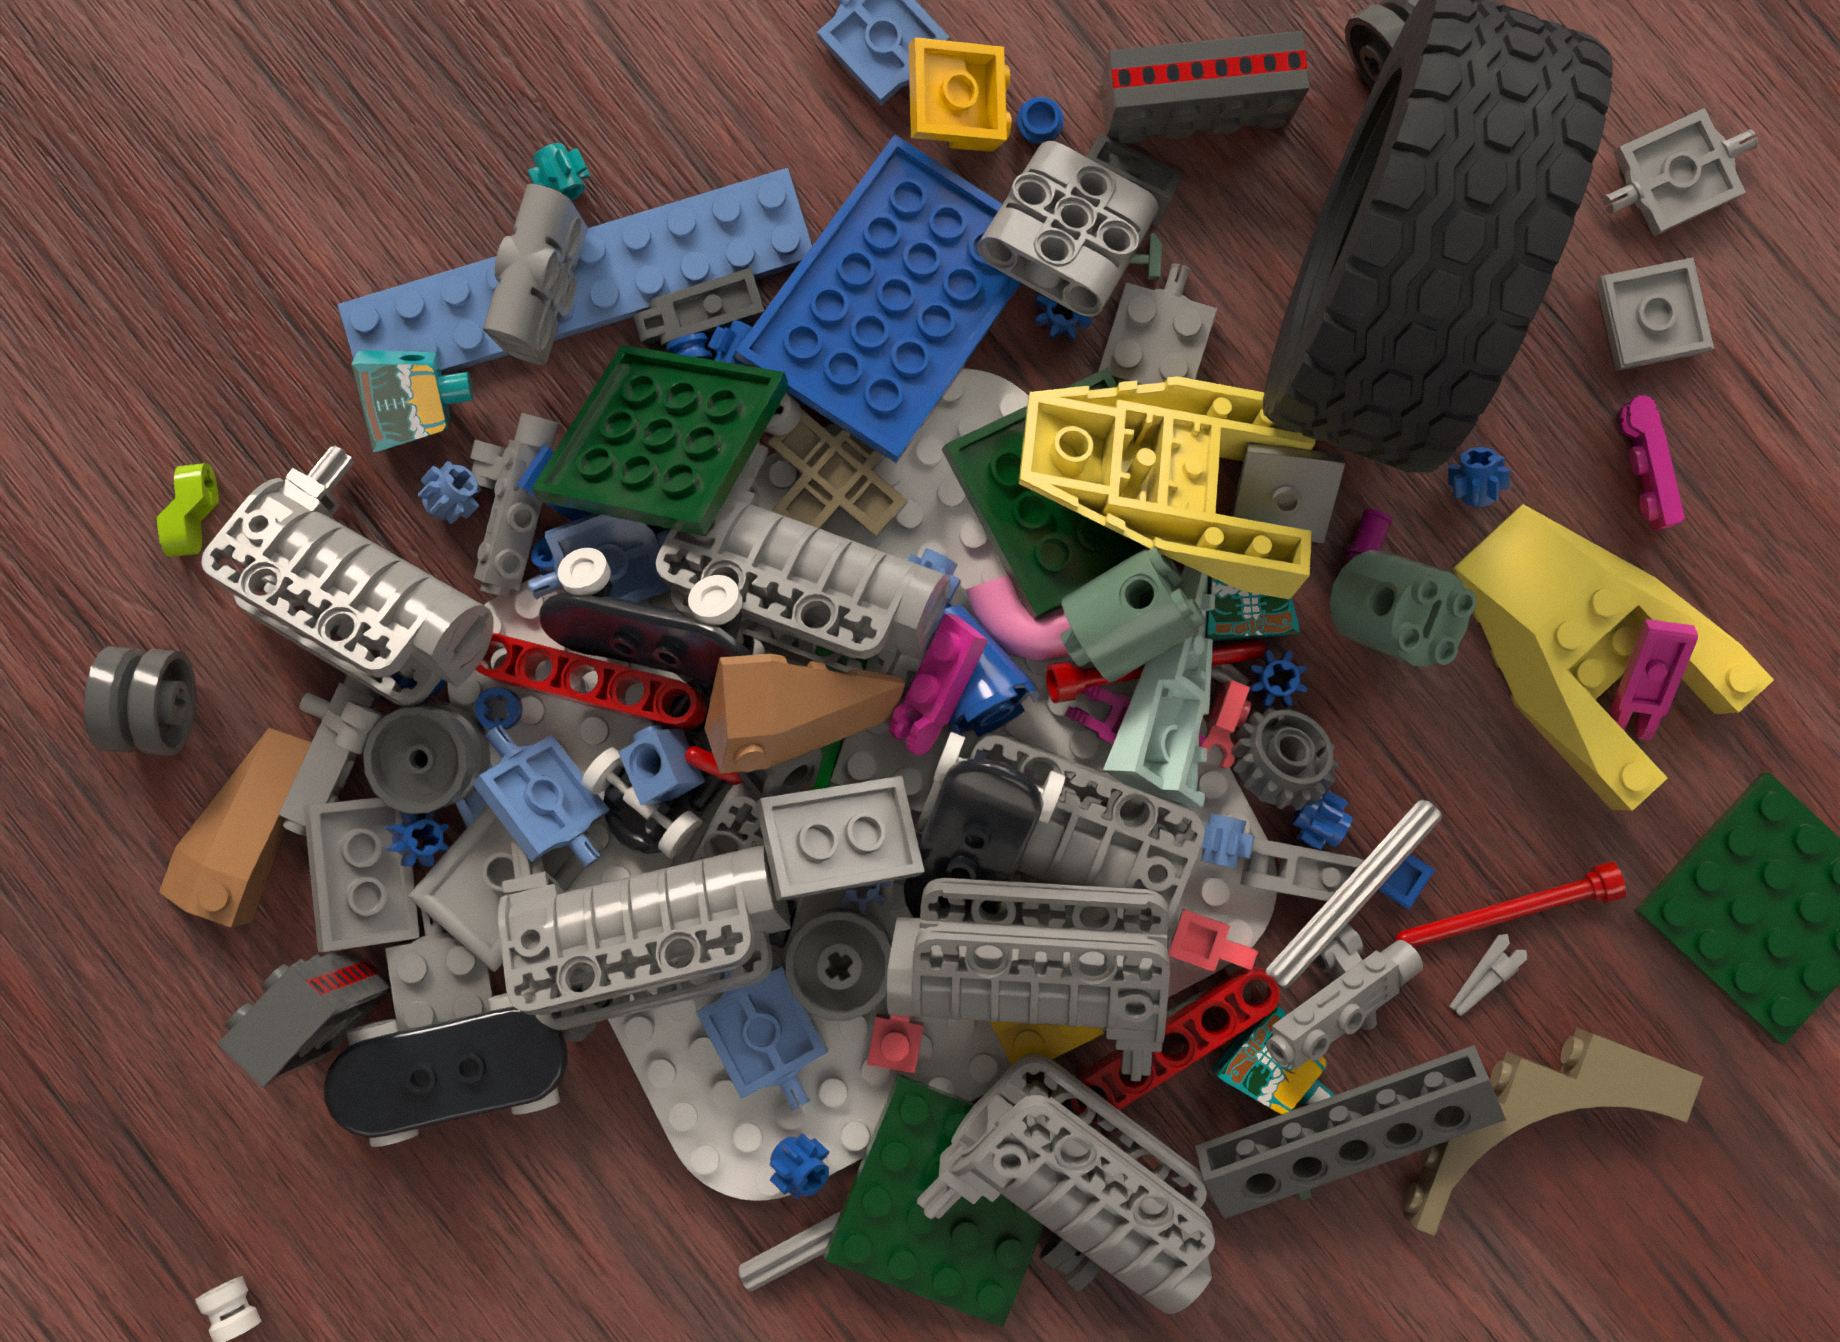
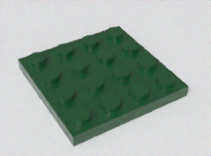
M621 345L531 490L540 502L706 536L789 388L786 374L781 371Z
M1105 368L1065 388L1089 386V390L1116 388L1117 384L1109 369ZM1027 406L945 444L941 450L1027 612L1032 618H1036L1062 605V598L1145 549L1146 546L1019 484Z
M1761 773L1634 911L1773 1042L1784 1045L1840 984V837L1771 773Z
M898 1073L824 1251V1259L830 1263L1004 1327L1044 1225L1002 1194L993 1202L982 1195L975 1204L961 1196L940 1219L936 1217L930 1219L924 1214V1208L917 1204V1199L939 1177L940 1155L952 1145L951 1140L958 1126L976 1103Z

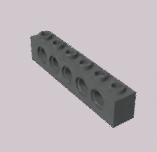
M1473 1045L1204 1142L1195 1147L1203 1182L1224 1219L1494 1125L1505 1121L1506 1118L1476 1047Z

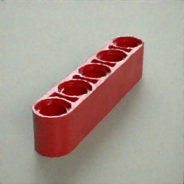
M498 633L492 634L489 647L482 661L475 668L477 672L501 684L673 729H683V731L697 728L703 722L707 713L704 697L693 687L680 680ZM505 648L507 655L504 664L497 669H492V656L499 649ZM545 660H551L552 671L545 680L537 681L535 674L538 665ZM596 671L598 682L595 688L590 692L582 693L580 683L583 676L589 672ZM642 683L644 695L641 700L634 705H627L625 695L628 688L633 684ZM681 695H689L690 708L688 712L683 716L673 717L671 714V704L674 699Z
M1253 966L1252 970L1242 968L1167 1017L1165 1036L1170 1033H1180L1185 1036L1186 1045L1177 1054H1167L1163 1051L1152 1052L1150 1076L1142 1075L1141 1081L1127 1080L1119 1074L1122 1064V1050L1115 1049L1081 1071L1076 1078L1086 1086L1095 1085L1102 1088L1106 1093L1104 1099L1118 1110H1121L1270 1014L1277 1007L1280 1000V990L1277 983L1262 968ZM1262 980L1267 984L1265 997L1258 1002H1248L1243 999V989L1249 981ZM1212 1006H1220L1226 1010L1225 1022L1217 1028H1208L1201 1023L1204 1011ZM1071 1098V1106L1074 1113L1079 1115L1084 1112L1087 1106L1079 1099ZM1097 1113L1095 1114V1117L1092 1120L1093 1123L1098 1122Z

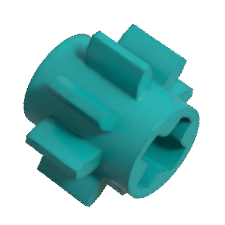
M554 143L543 147L535 153L533 162L536 167L527 171L533 184L554 189L566 195L571 201L584 192L585 185L582 180L590 177V174L578 148L568 152L564 144Z

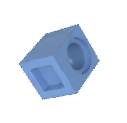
M660 725L647 727L633 736L634 743L618 752L640 805L661 804L665 801H672L705 782L700 769L689 765L685 760V752L690 748L683 729L662 730ZM659 756L661 759V768L659 767Z

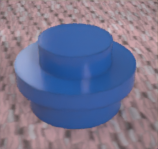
M1031 98L1018 111V131L1026 141L1032 144L1041 145L1046 141H1054L1060 135L1063 128V112L1060 106L1050 98Z

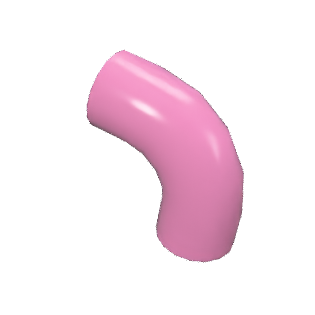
M1009 575L966 589L972 611L979 624L1007 653L1036 662L1070 656L1061 639V633L1071 628L1063 608L1032 618L1022 604Z

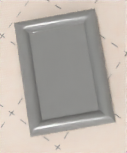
M487 805L407 897L495 972L503 963L498 926V907L501 897L504 896L502 882L515 879L510 842L515 840L489 805ZM585 831V836L597 852H599L603 845ZM568 845L554 848L542 856L544 871L558 882L559 888L563 891L571 885L584 869L583 864Z

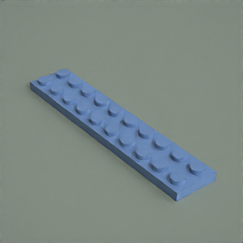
M788 168L588 228L576 270L572 271L577 279L574 301L568 315L557 319L559 326L554 341L634 317L639 312L651 309L649 301L656 297L751 268L756 280L796 268L811 249L812 244ZM496 256L337 304L353 359L357 351L363 350L434 352L438 356L441 373L444 375L509 355L483 331L495 287L500 284L495 278Z

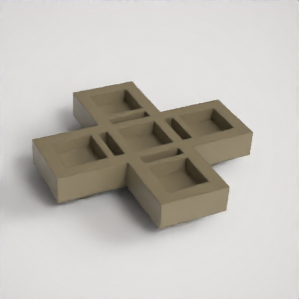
M802 409L800 420L792 431L784 435H774L767 442L770 448L802 474L798 481L772 509L777 514L823 529L841 508L877 539L908 503L905 497L873 471L885 458L883 454L844 429L836 437H833Z

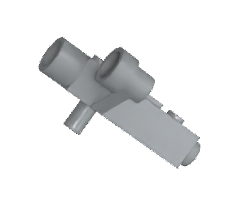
M521 413L515 438L509 441L507 448L474 440L470 458L475 460L471 472L474 474L478 485L494 489L495 499L484 541L478 549V564L474 575L475 579L482 581L481 591L508 597L510 589L520 590L542 502L519 487L517 483L543 445L552 450L559 425L557 422Z
M348 675L343 683H339L331 702L308 692L302 698L299 706L300 710L322 719V722L278 815L286 818L283 827L303 836H306L304 806L339 802L338 795L350 775L357 754L363 753L369 733L385 716L380 713L381 708L379 706L383 700L380 699L381 695Z
M1346 924L1312 962L1318 971L1322 973L1328 972L1334 981L1272 1025L1273 1037L1266 1041V1048L1270 1056L1282 1066L1289 1064L1297 1069L1309 1059H1320L1328 1050L1329 1045L1344 1033L1353 1034L1359 1028L1365 1030L1373 1029L1377 1025L1376 1010L1400 993L1399 988L1423 970V963L1418 952L1409 943L1397 940L1382 952L1376 950L1362 960L1360 957L1363 953L1362 940L1358 933L1350 925Z

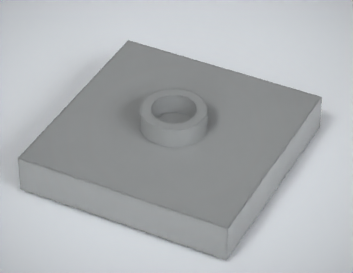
M1694 258L1600 276L1595 280L1615 371L1704 354L1714 350Z
M1247 443L1231 517L1312 531L1311 542L1324 543L1345 467L1344 454Z

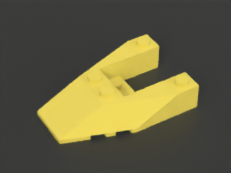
M1175 376L1168 377L1166 382L1137 385L1138 381L1119 382L1116 388L1089 390V386L1029 393L1019 474L1020 485L1150 549L1156 547L1160 554L1244 592L1291 599L1310 576L1312 531L1216 514L1219 457L1243 461L1247 443L1312 450L1315 445V439L1303 436L1302 432H1292L1278 427L1264 416L1262 409L1264 392Z
M1524 504L1516 509L1452 568L1455 576L1462 580L1465 588L1471 590L1476 597V607L1472 614L1476 622L1481 624L1492 648L1490 653L1497 668H1501L1512 692L1510 697L1514 705L1611 810L1633 811L1668 779L1596 701L1603 692L1624 674L1645 619L1695 626L1698 640L1682 680L1714 714L1739 713L1774 681L1739 642L1656 577Z

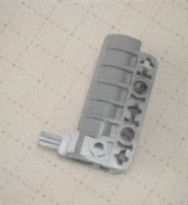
M759 441L706 536L670 529L657 555V572L664 584L672 589L671 599L676 611L698 621L694 617L691 608L688 607L684 595L689 597V593L694 585L706 577L713 575L727 576L737 584L742 596L741 612L742 617L746 618V620L740 623L739 627L742 636L743 634L752 636L760 641L767 651L785 656L804 665H808L810 661L825 663L828 671L845 673L851 669L863 670L862 664L855 659L868 660L876 654L882 667L881 669L873 667L870 671L892 675L901 653L922 661L941 622L949 593L950 581L947 574L759 507L760 495L755 478L769 452V449L760 445ZM684 556L687 561L684 560L677 575H673L669 563L671 561L679 563ZM770 628L776 629L786 634H782L780 639L776 640L773 631ZM797 638L803 640L802 649L798 648L799 642ZM816 644L835 653L826 657L818 656L813 653L812 645ZM848 656L847 666L842 665Z
M334 445V447L331 446L307 476L292 468L285 477V480L275 478L257 487L207 546L202 555L201 564L203 570L220 587L234 594L236 604L249 617L393 703L402 707H414L421 704L430 695L441 679L458 688L472 675L489 647L494 628L493 615L486 606L342 525L333 518L340 504L331 492L355 463L352 457ZM223 557L229 559L233 557L245 569L240 576L237 571L224 565L221 567L219 561ZM254 591H265L267 594L258 596L255 595ZM303 606L306 612L301 610L297 612L293 607ZM338 634L343 640L333 641L330 635ZM368 650L380 651V657L375 659ZM397 673L405 679L413 677L417 685L412 690L409 688L402 689L389 676Z
M992 731L985 733L977 739L968 760L974 759L977 749L992 750L995 744L1002 745L1003 756L1017 762L1018 751L1025 753L1018 762L1017 770L1023 773L1025 767L1030 768L1034 763L1046 762L1053 767L1054 772L1064 775V771L1068 770L1069 772L1066 777L1070 778L1069 782L1074 785L1086 787L1088 782L1091 781L1095 791L1108 798L1106 806L1100 804L1102 802L1100 799L1092 796H1086L1083 802H1080L1076 791L1063 785L1062 793L1059 795L1049 822L1046 824L1038 820L1017 868L1018 871L1051 884L1156 891L1167 901L1169 926L1204 842V824L1195 813L1191 812L1188 807L1181 803L1145 793L1123 784L1111 775L1007 734ZM999 760L996 761V762H1000V763L1006 764V765H1008V766H1010V767L1012 766L1011 764L1006 763V762H1003V761H999ZM934 780L915 830L924 832L941 788V782ZM1045 784L1035 785L1036 787L1043 789ZM1130 799L1142 800L1143 807L1138 817L1132 820H1125L1120 817L1121 807L1125 802ZM1158 813L1164 815L1163 819L1170 823L1180 824L1184 822L1187 824L1185 831H1175L1174 834L1170 833L1163 824L1157 822ZM1118 908L1117 919L1123 920L1124 908ZM1141 909L1140 919L1150 920L1151 909Z
M516 841L510 842L515 879L502 882L504 896L501 897L498 907V926L506 992L509 1002L516 1009L529 1015H536V1018L542 1024L554 1030H566L757 984L769 975L772 968L773 957L768 934L791 929L787 900L776 901L764 844L564 892L559 888L558 882L544 871L542 856L531 862ZM753 953L756 956H761V960L756 961L753 965L754 971L747 973L740 966L745 964L752 957ZM725 971L729 972L730 978L724 979ZM711 975L707 982L700 985L692 984L689 981ZM611 981V985L606 986V982ZM680 982L683 988L677 990V985L675 983ZM530 988L533 1002L525 996H521V991ZM657 988V994L652 996L648 991L649 989ZM630 994L633 995V997H634L635 1000L629 1001V1000H630ZM615 998V1001L607 1007L599 1008L594 1004L595 1002ZM584 1005L587 1012L582 1013V1008L580 1006ZM561 1011L562 1017L557 1018L553 1012Z
M955 878L935 879L924 888L920 918L897 917L887 973L888 1014L895 1016L1107 1028V1039L1116 1040V1049L1122 1050V1074H1131V1081H1141V1075L1150 1076L1152 1052L1162 1051V1043L1165 1036L1170 978V958L1167 950V901L1156 891L1147 889ZM939 896L948 898L949 908H940ZM965 899H972L971 911L965 910ZM985 900L1002 901L1008 908L1000 914H990L984 911L980 904ZM1017 902H1023L1022 914L1016 913ZM1039 903L1049 904V914L1039 913ZM1066 905H1072V917L1066 916ZM1087 906L1104 907L1109 914L1100 920H1091L1084 917L1081 911ZM1118 908H1124L1123 920L1117 919ZM1147 908H1150V920L1140 919L1141 909L1147 910Z
M1030 1053L1019 1058L971 1108L953 1135L952 1145L940 1155L939 1177L917 1199V1204L924 1208V1214L928 1218L933 1219L936 1217L940 1219L961 1196L975 1204L982 1195L993 1202L1002 1194L1165 1314H1174L1188 1307L1200 1296L1212 1279L1208 1255L1214 1249L1215 1237L1211 1221L1205 1215V1212L1200 1209L1206 1201L1207 1195L1201 1172L1051 1058L1043 1054ZM1027 1071L1033 1075L1039 1071L1044 1072V1083L1053 1090L1050 1098H1048V1088L1041 1082L1035 1080L1031 1084L1026 1083ZM1076 1098L1086 1104L1087 1107L1084 1112L1075 1115L1061 1105V1103L1066 1099ZM1096 1113L1098 1124L1105 1130L1112 1131L1118 1128L1119 1139L1128 1146L1125 1152L1123 1151L1122 1143L1112 1136L1105 1138L1101 1135V1128L1092 1122ZM1148 1154L1154 1155L1161 1163L1156 1169L1149 1171L1137 1162L1136 1159ZM1170 1169L1172 1180L1182 1187H1186L1191 1183L1193 1193L1189 1194L1185 1191L1179 1193L1175 1190L1173 1181L1167 1178Z

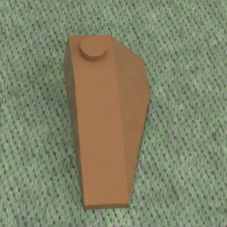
M775 654L719 658L704 728L719 773L752 772L760 769H769L892 719L895 708L899 706L905 682L900 676L860 669H851L845 673L828 671L825 663L810 661L807 667L787 664L785 656Z
M268 728L175 847L159 893L185 912L228 927L252 923L286 829L283 827L286 818L278 814L312 742L273 728Z

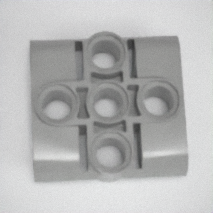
M1046 141L1038 147L1023 173L1014 180L1009 195L978 242L977 249L982 259L993 268L1078 314L1092 317L1102 311L1155 219L1159 206L1155 197L1146 189L1063 144L1055 141Z
M528 184L526 186L514 225L515 234L506 236L498 249L494 271L495 278L500 284L495 287L483 331L507 354L529 363L545 366L547 365L559 326L557 319L568 315L574 301L577 279L572 271L576 270L588 227L572 201L566 195L537 184Z

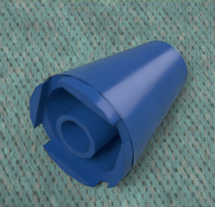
M946 602L942 619L945 613L957 615L987 638L988 641L948 722L950 733L953 732L964 737L962 733L974 730L977 737H981L985 733L992 732L1025 712L1021 703L1028 696L1035 703L1039 698L1040 692L1032 680L962 605L952 606L951 603Z

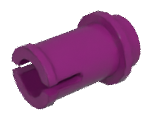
M1364 509L1363 517L1352 546L1345 548L1344 554L1347 556L1345 564L1361 553L1369 550H1381L1388 528L1393 521L1391 516L1378 510Z

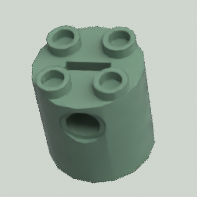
M1146 547L1062 598V607L1071 628L1061 633V639L1069 655L1079 667L1092 662L1105 679L1110 683L1115 682L1199 632L1198 628L1207 623L1192 597L1187 599L1183 591L1177 587L1178 584L1183 582V578L1171 558H1165L1158 552L1156 547L1151 549Z
M1369 550L1356 555L1342 568L1333 584L1329 603L1331 620L1338 632L1350 641L1413 666L1429 667L1436 663L1446 665L1455 659L1458 653V645L1467 631L1470 615L1475 610L1476 597L1471 590L1465 588L1462 580L1448 571L1386 551Z

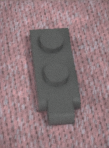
M751 268L656 297L649 301L651 309L635 314L634 321L641 344L649 345L660 341L662 347L666 348L667 343L685 335L705 333L707 336L712 335L717 326L723 329L725 327L730 329L733 320L745 324L756 321L761 317L765 309Z

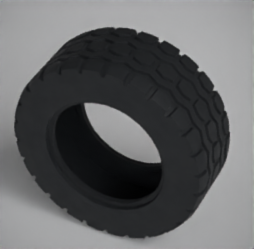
M1492 0L1418 1L1393 45L1368 97L1309 242L1272 355L1262 404L1264 416L1278 427L1292 432H1302L1303 436L1318 441H1327L1329 445L1405 472H1433L1450 459L1457 447L1461 446L1476 425L1480 414L1484 413L1500 386L1505 371H1508L1527 334L1528 326L1531 320H1534L1552 280V273L1555 266L1559 263L1574 225V217L1581 206L1594 166L1592 163L1598 153L1606 122V117L1604 116L1609 107L1612 80H1610L1613 74L1612 57L1608 48L1595 37L1578 30L1566 29V26L1553 21L1538 19L1536 15Z

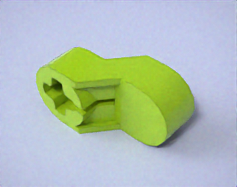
M208 463L177 466L175 469V499L157 516L159 541L163 552L168 557L199 554L201 551V521L219 504L216 477Z

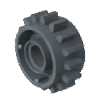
M1268 707L1263 715L1255 712L1234 736L1238 741L1231 749V754L1237 757L1234 770L1239 773L1244 783L1243 786L1249 789L1262 802L1265 801L1276 805L1278 809L1293 805L1296 810H1301L1307 802H1310L1312 805L1316 803L1335 781V778L1331 775L1338 767V762L1333 760L1334 744H1331L1325 730L1307 715L1292 711L1291 708L1276 711L1274 707Z

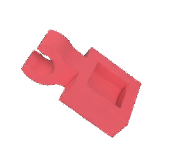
M1233 680L1220 686L1207 722L1206 739L1202 747L1207 748V755L1210 747L1213 745L1218 746L1222 750L1223 757L1219 767L1223 769L1231 767L1236 757L1231 754L1234 744L1230 740V733L1234 732L1235 727L1241 728L1251 707V702L1246 700L1250 687Z
M1183 908L1168 948L1169 956L1212 972L1215 971L1219 958L1252 970L1258 951L1227 940L1226 937L1230 925Z
M876 1014L867 1065L915 1073L924 1022L910 1020V1016Z

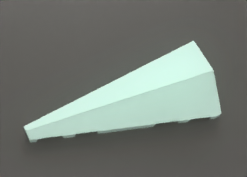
M1185 565L1181 575L1183 582L1178 584L1177 587L1183 591L1187 599L1191 597L1194 599L1206 619V611L1213 610L1215 607V595L1207 594L1208 575ZM1206 623L1198 628V633L1145 664L1103 771L1125 785L1192 807H1203L1205 793L1197 791L1198 764L1207 762V748L1199 746L1202 717L1209 714L1213 640L1205 638Z

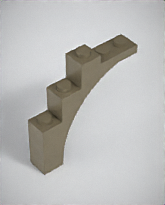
M1576 1028L1574 1036H1570L1563 1045L1561 1051V1063H1563L1560 1072L1506 1051L1503 1061L1500 1060L1496 1063L1490 1077L1491 1085L1506 1120L1423 1149L1420 1156V1163L1423 1165L1417 1184L1412 1183L1405 1194L1403 1208L1406 1214L1404 1218L1416 1229L1435 1236L1451 1191L1466 1171L1488 1150L1507 1136L1549 1116L1584 1108L1629 1107L1656 1112L1687 1123L1703 1076L1580 1028Z

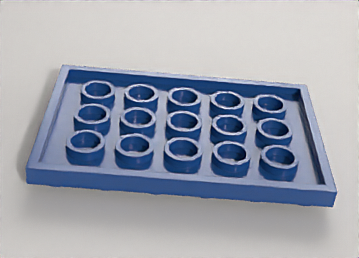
M894 134L736 349L735 358L746 366L785 372L788 379L787 385L789 388L787 392L897 464L1022 284L987 264L977 249L978 242L999 211L1002 203Z

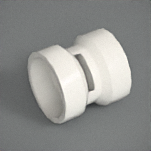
M243 1276L223 1283L195 1299L201 1314L209 1317L211 1322L209 1333L213 1342H226L262 1322L256 1307L248 1304L246 1299L248 1288Z

